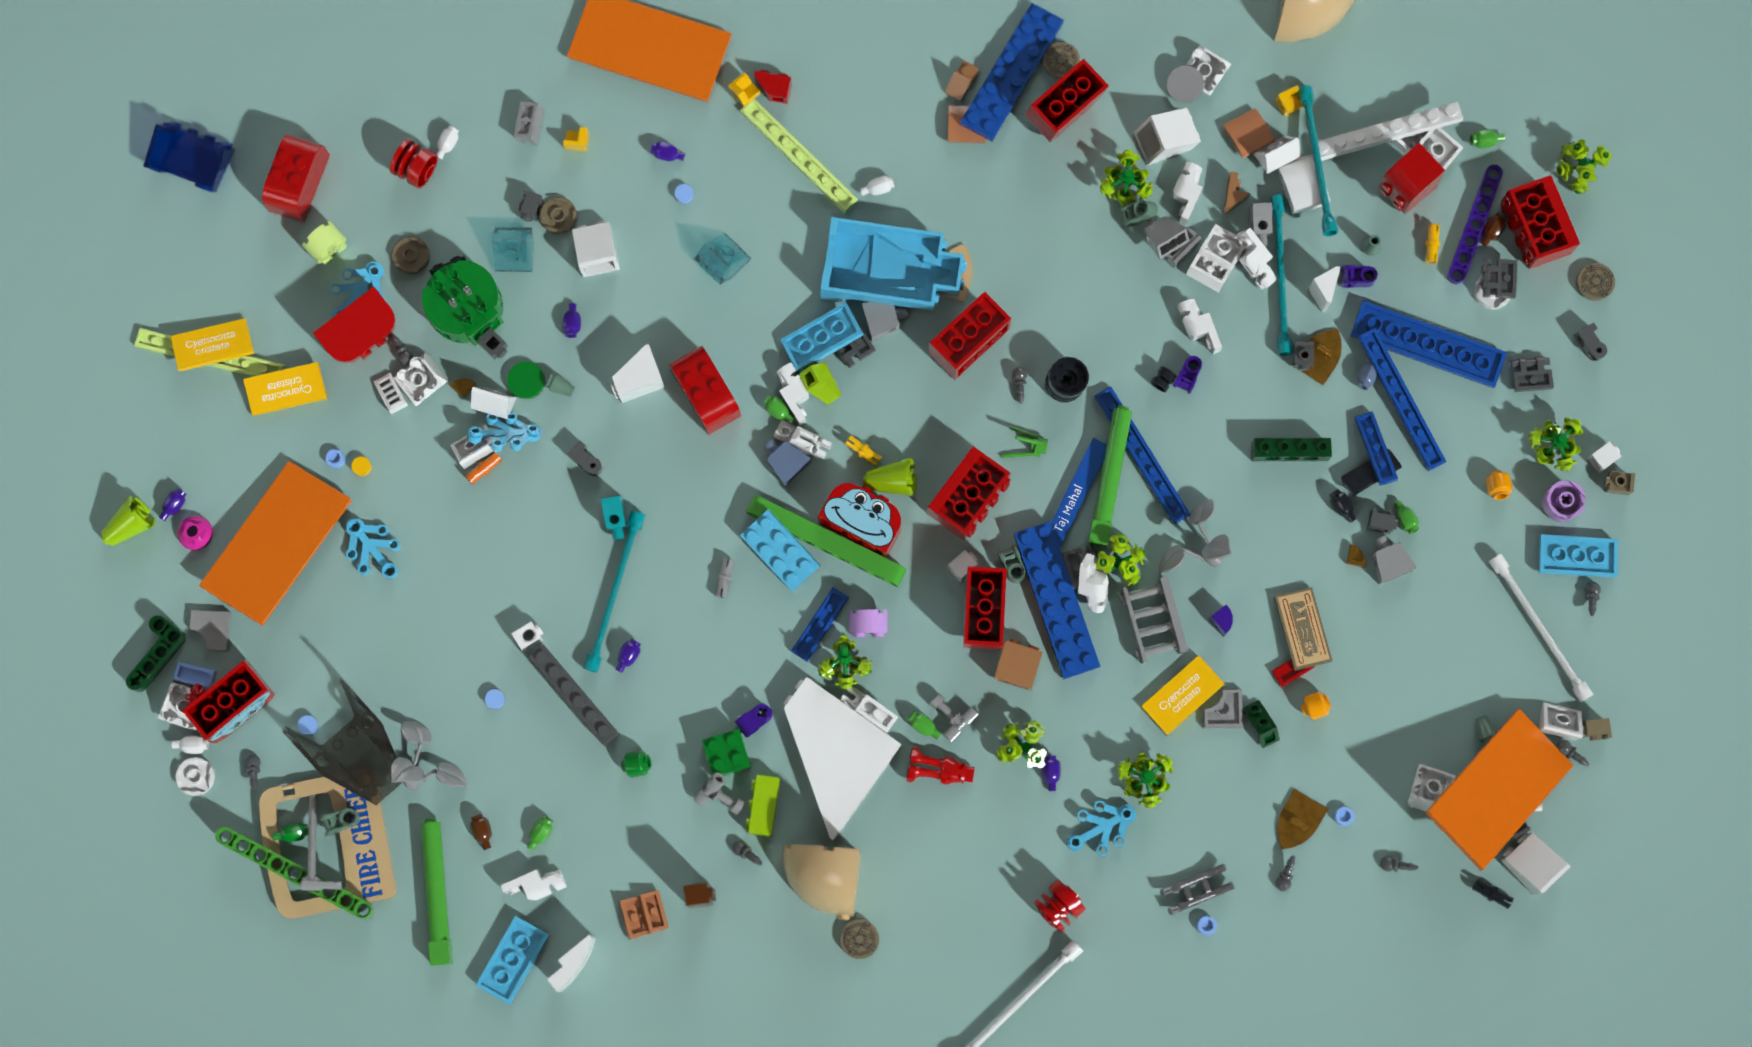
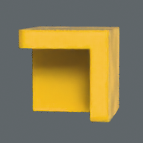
M743 73L728 85L734 98L743 106H746L761 93L752 84L746 73Z
M1298 85L1277 95L1275 101L1283 116L1303 108L1297 94L1299 90Z
M580 127L579 131L567 130L566 139L563 140L564 149L587 151L588 129Z

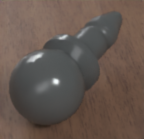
M391 334L392 343L397 349L396 355L399 362L403 365H409L410 360L414 357L413 354L408 351L407 346H403L396 335Z
M1017 367L1013 370L1012 377L1015 380L1013 384L1017 385V399L1022 404L1024 400L1023 385L1027 384L1025 381L1027 371L1022 367Z
M1590 582L1586 585L1585 592L1587 594L1586 599L1589 601V613L1591 616H1594L1597 601L1600 599L1601 587L1596 582Z
M1560 740L1557 743L1556 747L1563 755H1566V758L1569 759L1571 757L1578 761L1579 764L1589 766L1588 761L1578 752H1575L1576 747H1572L1569 741Z
M250 755L245 760L246 773L249 774L250 785L253 790L256 789L258 784L257 774L260 772L259 767L261 764L260 758L256 755Z
M738 840L733 843L732 851L735 855L741 856L742 859L747 858L757 865L763 864L760 858L751 852V847H747L744 841Z
M1294 855L1288 859L1284 872H1280V876L1276 879L1275 885L1280 891H1287L1291 887L1293 876L1290 874L1295 865Z
M1385 856L1380 861L1381 868L1386 872L1393 870L1398 872V869L1408 871L1418 869V866L1415 864L1399 862V858L1394 859L1391 856Z

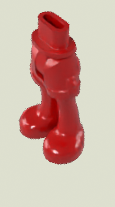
M912 746L910 763L926 764L939 767L940 769L933 770L909 765L906 782L912 783L918 777L938 779L940 783L947 785L959 782L964 783V781L973 782L975 767L967 766V763L963 765V763L949 756H945L944 759L929 757L922 754L918 747Z

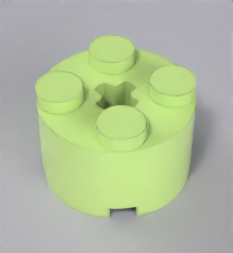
M331 221L327 222L329 224L327 226L322 224L307 237L308 243L304 242L302 245L317 263H323L324 265H327L333 259L332 255L337 251L340 253L347 247L345 243L346 237Z

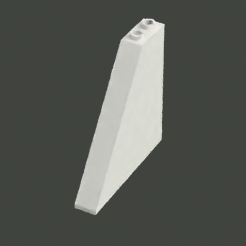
M806 677L805 680L800 679L795 686L797 691L794 695H789L783 703L785 705L784 710L829 837L834 841L899 751L902 744Z

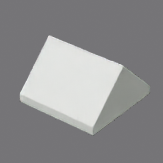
M1283 136L1275 140L1274 143L1253 153V155L1268 174L1300 157L1299 140L1296 137Z
M1338 266L1314 278L1308 288L1322 312H1326L1332 302L1340 271Z
M482 386L472 387L471 409L507 419L517 397Z
M466 435L450 445L464 470L497 452L491 449L492 440L490 437H483L480 443L473 444L467 440Z
M1543 702L1538 728L1544 734L1576 741L1583 737L1582 712Z

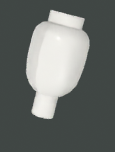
M449 126L448 129H444L437 143L439 159L442 160L445 153L452 151L459 138L458 129Z
M881 176L871 180L866 187L860 188L862 196L866 194L877 196L890 192L891 188L895 186L892 176Z
M189 735L183 737L180 741H172V748H180L184 753L200 754L204 750L209 749V742L202 735Z

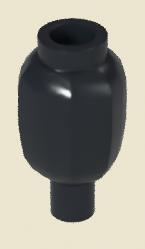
M1339 489L1329 495L1331 497L1330 503L1334 510L1340 516L1346 517L1350 523L1356 520L1352 513V502L1347 494L1340 492Z

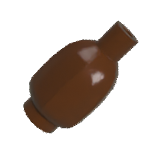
M1499 213L1489 218L1483 228L1484 238L1480 242L1483 246L1487 247L1490 241L1500 237L1506 228L1505 221L1507 218Z
M482 814L471 817L470 829L474 839L482 843L484 850L491 848L489 840L492 836V831L488 819L483 817Z

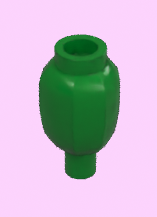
M300 822L285 825L279 832L272 833L273 841L279 839L284 842L303 840L305 836H308V825Z

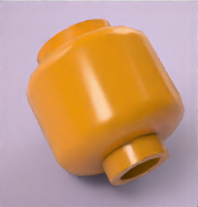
M1501 470L1491 472V475L1485 480L1488 495L1495 500L1508 498L1513 490L1510 475Z
M1316 692L1304 697V704L1301 705L1305 716L1309 715L1312 720L1327 716L1331 705L1327 694L1323 695L1322 692Z

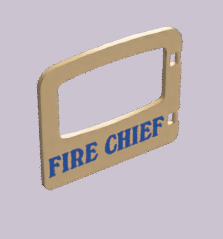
M363 768L276 786L262 793L259 799L263 846L281 855L279 840L273 841L272 833L278 832V803L327 793L330 796L334 812L347 808L356 810L360 814L359 824L339 833L344 858L345 890L369 903L390 899L395 896V878L376 774L372 769ZM355 777V782L344 784L343 778ZM295 789V795L284 797L283 790ZM352 812L346 815V822L351 823L354 820ZM276 859L273 867L274 869H279L282 866L281 859ZM268 870L277 910L282 916L296 919L341 909L321 897L298 902L294 901L287 879ZM349 895L344 896L342 899L343 906H348L351 903Z

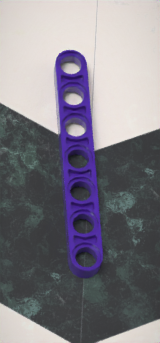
M1490 165L1484 172L1447 274V278L1452 284H1460L1468 272L1503 175V170L1498 165ZM1489 170H1496L1499 174L1498 177L1491 178ZM1484 186H1489L1492 189L1491 195L1483 193L1482 189ZM1478 203L1485 204L1486 211H1478L1476 205ZM1470 221H1479L1480 228H1472ZM1471 237L1474 240V244L1472 246L1466 245L1464 238ZM1465 254L1468 261L1465 263L1460 262L1458 255ZM1455 270L1459 271L1462 275L1461 279L1455 280L1452 277V272Z

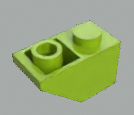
M826 362L811 365L799 374L806 390L825 404L830 405L842 396Z

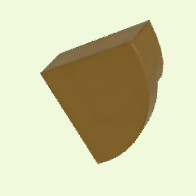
M458 379L452 382L450 387L465 398L471 392L472 387H475L477 384L470 379Z
M1351 544L1346 564L1365 568L1366 559L1358 547Z

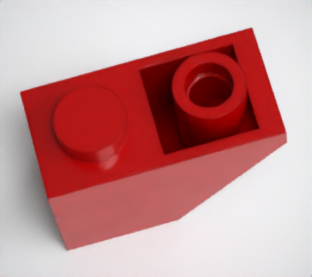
M767 70L754 71L755 81L769 101L788 104L792 85L791 77L785 73L772 74Z

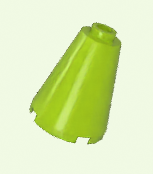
M906 458L867 471L866 475L863 476L864 486L877 492L915 496L914 493L917 492V476L912 469L915 468L913 459Z
M129 496L101 531V539L106 545L115 546L153 528L156 525L155 517L151 519L149 516L150 509L139 498L135 497L132 499V496Z

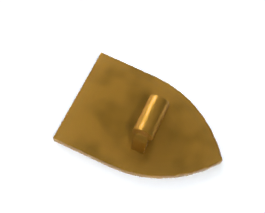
M1338 329L1321 332L1308 341L1314 342V366L1308 371L1301 372L1321 385L1325 384L1341 356L1342 343ZM1301 353L1302 358L1308 357L1306 353Z
M1294 789L1278 819L1277 832L1281 848L1289 849L1307 841L1317 830L1328 808Z

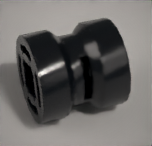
M1161 366L1157 371V376L1153 377L1150 383L1159 391L1166 393L1170 382L1175 380L1176 375L1168 368Z

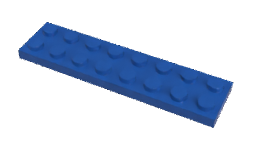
M1031 3L961 119V126L993 142L1042 60L1043 55L1063 25L1064 19Z
M1364 300L1361 303L1350 337L1358 339L1357 336L1375 327L1388 351L1491 388L1496 386L1507 354L1506 351Z
M1049 521L1014 533L1013 535L1063 680L1100 668L1099 660L1051 522Z

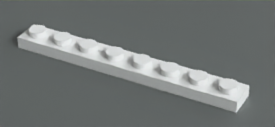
M1454 102L1318 141L1321 161L1462 122L1463 116L1459 104Z

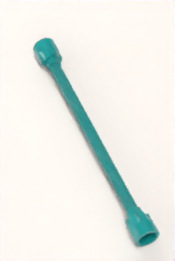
M1304 85L1299 87L1298 97L1301 105L1305 108L1324 214L1322 218V231L1324 236L1329 237L1338 233V227L1335 217L1332 216L1318 146L1312 112V103H1314L1313 89L1310 85Z
M1278 194L1269 197L1270 202H1272V212L1275 220L1277 280L1279 285L1278 299L1281 333L1279 335L1280 338L1277 339L1278 355L1293 354L1292 339L1289 338L1287 330L1281 218L1283 212H1285V196Z
M637 511L630 512L627 523L629 534L623 548L618 571H616L612 590L609 594L610 597H608L606 611H604L597 639L591 653H587L583 665L585 670L598 673L602 659L599 657L601 653L600 647L603 642L602 640H604L608 621L611 617L610 614H612L613 610L612 607H614V600H616L634 537L638 529H642L646 516L643 513Z

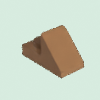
M963 61L959 69L954 71L945 94L961 102L980 69Z
M1231 172L1229 175L1223 213L1230 212L1245 202L1250 196V193L1239 191L1241 180L1238 179L1237 172Z

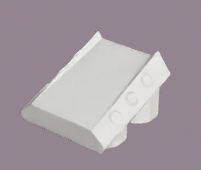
M1199 45L1186 65L1195 67L1201 72L1204 78L1203 92L1211 95L1231 64L1202 45Z
M423 353L420 357H413L410 360V365L405 369H401L394 377V380L415 406L419 405L448 381V377L444 375L432 360V357L426 353Z
M171 682L157 718L196 731L195 726L182 712L190 701L186 700V695L191 694L190 688Z
M1419 764L1408 800L1409 806L1427 811L1454 781L1456 775Z

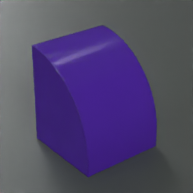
M1227 604L1209 618L1223 637L1232 627L1233 615Z

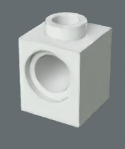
M1609 441L1587 459L1597 472L1600 473L1622 456L1620 455L1619 448Z
M964 550L948 564V569L961 582L967 577L968 566H978L976 562L978 559L971 551L968 553Z
M529 622L511 634L520 649L525 652L542 642L543 638L541 635L544 633L538 624L534 625L532 622ZM528 631L534 632V637L529 641L525 640V634Z

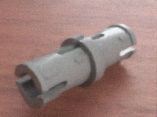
M722 558L720 575H717L716 597L720 598L721 590H723L722 598H727L729 582H732L731 572L734 560L729 559L728 567H726L727 558Z

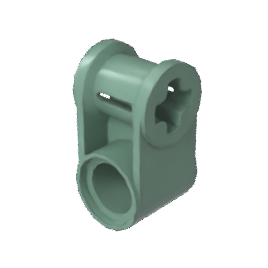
M1142 199L1120 207V212L1123 213L1125 221L1123 223L1124 227H1132L1153 218L1158 211V207L1154 202Z
M1016 545L1003 552L997 551L1001 565L1007 568L1009 581L1014 584L1021 583L1025 577V568ZM1016 569L1021 571L1022 575L1017 578L1012 576L1011 572Z
M347 808L320 817L326 829L325 836H332L343 830L355 827L360 822V814L356 810ZM352 812L354 820L351 823H347L346 815Z

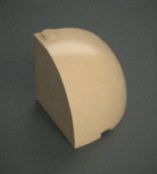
M1281 0L1274 41L1297 42L1302 39H1311L1327 32L1344 18L1355 0Z
M783 845L784 872L796 895L810 907L827 914L838 915V919L850 920V917H854L861 858L860 850L834 847L832 851H829V848L825 846Z

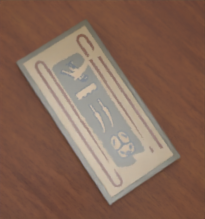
M1312 587L1274 596L1294 671L1332 662Z

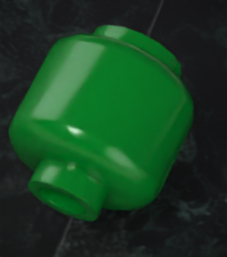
M644 751L629 752L624 756V760L621 761L622 771L626 772L631 778L646 775L652 766L650 756Z

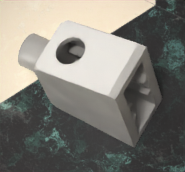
M1272 202L1253 203L1248 207L1249 228L1253 230L1263 245L1267 247V236L1273 233ZM1258 224L1263 226V230L1258 227Z
M1167 216L1157 221L1150 218L1145 223L1146 228L1144 232L1146 240L1160 260L1189 242L1186 227Z
M875 302L862 303V311L872 342L897 331L900 328L898 320L908 317L906 307L895 309L894 305Z
M1386 536L1375 540L1379 550L1372 554V559L1379 585L1413 572L1416 569L1415 564L1400 542L1390 545Z

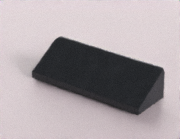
M1387 449L1395 471L1402 468V465L1392 451ZM1370 460L1341 476L1344 487L1353 496L1378 482Z

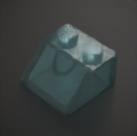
M495 227L492 236L495 271L532 272L533 228Z
M724 233L704 243L694 259L721 285L738 273L751 260V257Z

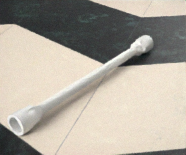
M1502 553L1488 561L1495 573H1500L1505 578L1507 584L1512 588L1511 590L1516 594L1515 596L1527 611L1528 616L1531 617L1530 619L1541 632L1540 634H1542L1541 636H1543L1544 641L1553 651L1552 653H1554L1555 657H1557L1556 659L1567 672L1566 674H1568L1567 676L1572 681L1574 687L1572 691L1580 703L1594 695L1585 681L1582 683L1575 676L1576 674H1574L1575 672L1567 663L1568 661L1564 659V655H1562V652L1554 640H1552L1553 638L1549 636L1550 634H1548L1547 629L1538 619L1539 617H1537L1536 613H1534L1535 611L1525 596H1523L1524 594L1519 590L1520 588L1509 573L1508 567L1510 565Z
M1071 940L1061 950L1062 954L1056 963L1052 964L1023 995L1021 994L1014 1001V1004L1012 1003L968 1047H979L1054 972L1056 973L1069 960L1073 962L1083 952L1077 943Z

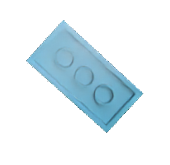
M845 302L780 340L796 371L799 373L864 334L850 307Z
M769 509L740 535L792 592L821 566Z
M1541 534L1539 535L1538 573L1617 578L1618 539Z
M515 916L475 986L511 1005L550 935Z

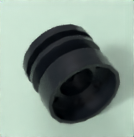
M1064 357L1057 360L1045 378L1047 393L1058 402L1068 403L1075 401L1085 390L1089 382L1087 367L1082 361L1074 357ZM1063 379L1064 381H1069L1068 385L1066 383H1062Z

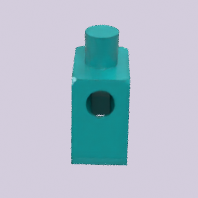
M615 496L601 499L606 529H611L613 540L624 539L623 527H627L623 497ZM614 515H617L619 522L616 524L612 521Z

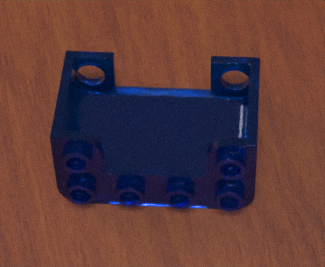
M164 121L163 124H156L143 167L159 173L173 174L194 182L198 188L211 193L217 192L235 152V148L232 147L233 144L227 141H216V137L205 134V136L198 134L199 131L193 128H181L182 124L171 121L169 123Z

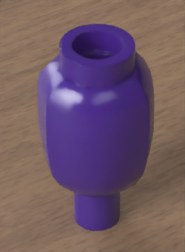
M661 141L653 142L650 152L654 154L655 158L664 161H674L675 159L683 161L685 153L678 152L675 146Z
M570 303L569 310L563 317L562 330L566 337L575 338L581 329V316L576 311V304Z
M179 488L171 491L162 504L163 512L159 518L166 521L169 515L176 514L184 505L187 494Z
M631 638L630 641L623 644L618 653L617 659L619 664L615 670L622 673L625 667L635 662L640 654L639 647L641 644Z
M1056 755L1045 756V766L1041 768L1042 777L1048 783V791H1056V783L1061 776L1060 761L1056 759Z

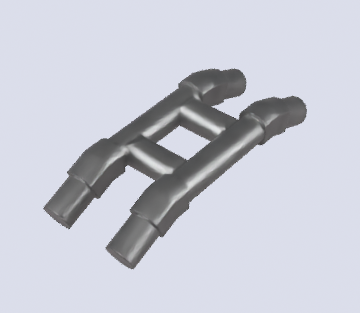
M1223 863L1161 889L1160 894L1162 897L1182 889L1186 901L1169 907L1168 913L1170 915L1176 914L1235 889L1232 882L1211 889L1207 880L1210 877L1227 871L1225 864ZM1200 882L1205 893L1194 897L1189 886Z

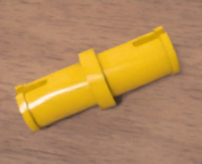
M1437 224L1428 225L1427 241H1425V246H1427L1425 262L1429 264L1438 263L1440 225Z
M851 435L848 439L854 445L849 441H846L844 445L855 451L858 457H863L876 467L878 462L873 457L880 461L882 456L871 450L868 444L864 445Z

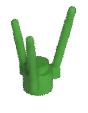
M1011 426V430L1032 438L1015 436L1016 440L1031 443L1030 450H1034V452L1001 454V457H1040V453H1046L1048 439Z

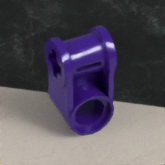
M1346 265L1340 267L1342 272L1341 287L1343 288L1371 287L1378 276L1377 270L1372 266ZM1368 273L1372 275L1373 279L1366 280L1363 275Z
M1190 356L1186 359L1173 387H1179L1186 390L1188 394L1191 393L1202 367V361L1199 357ZM1195 362L1198 368L1191 370L1188 367V363Z
M759 704L740 716L735 723L747 738L771 720L772 710L765 704ZM761 709H763L764 711L768 710L766 712L767 716L765 718L762 716L759 717V715L761 714Z

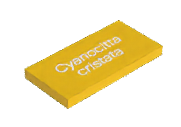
M246 318L170 336L179 372L254 354Z
M319 362L243 379L252 416L328 399Z
M1198 655L1141 707L1159 728L1168 735L1224 685V682Z

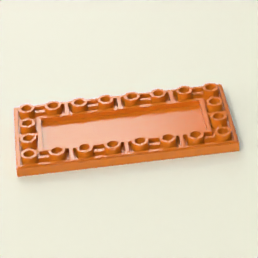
M587 0L567 58L708 103L732 33L628 0Z
M288 461L199 584V587L263 626L352 502L351 498Z
M1517 709L1425 813L1481 871L1485 869L1574 765L1520 709Z

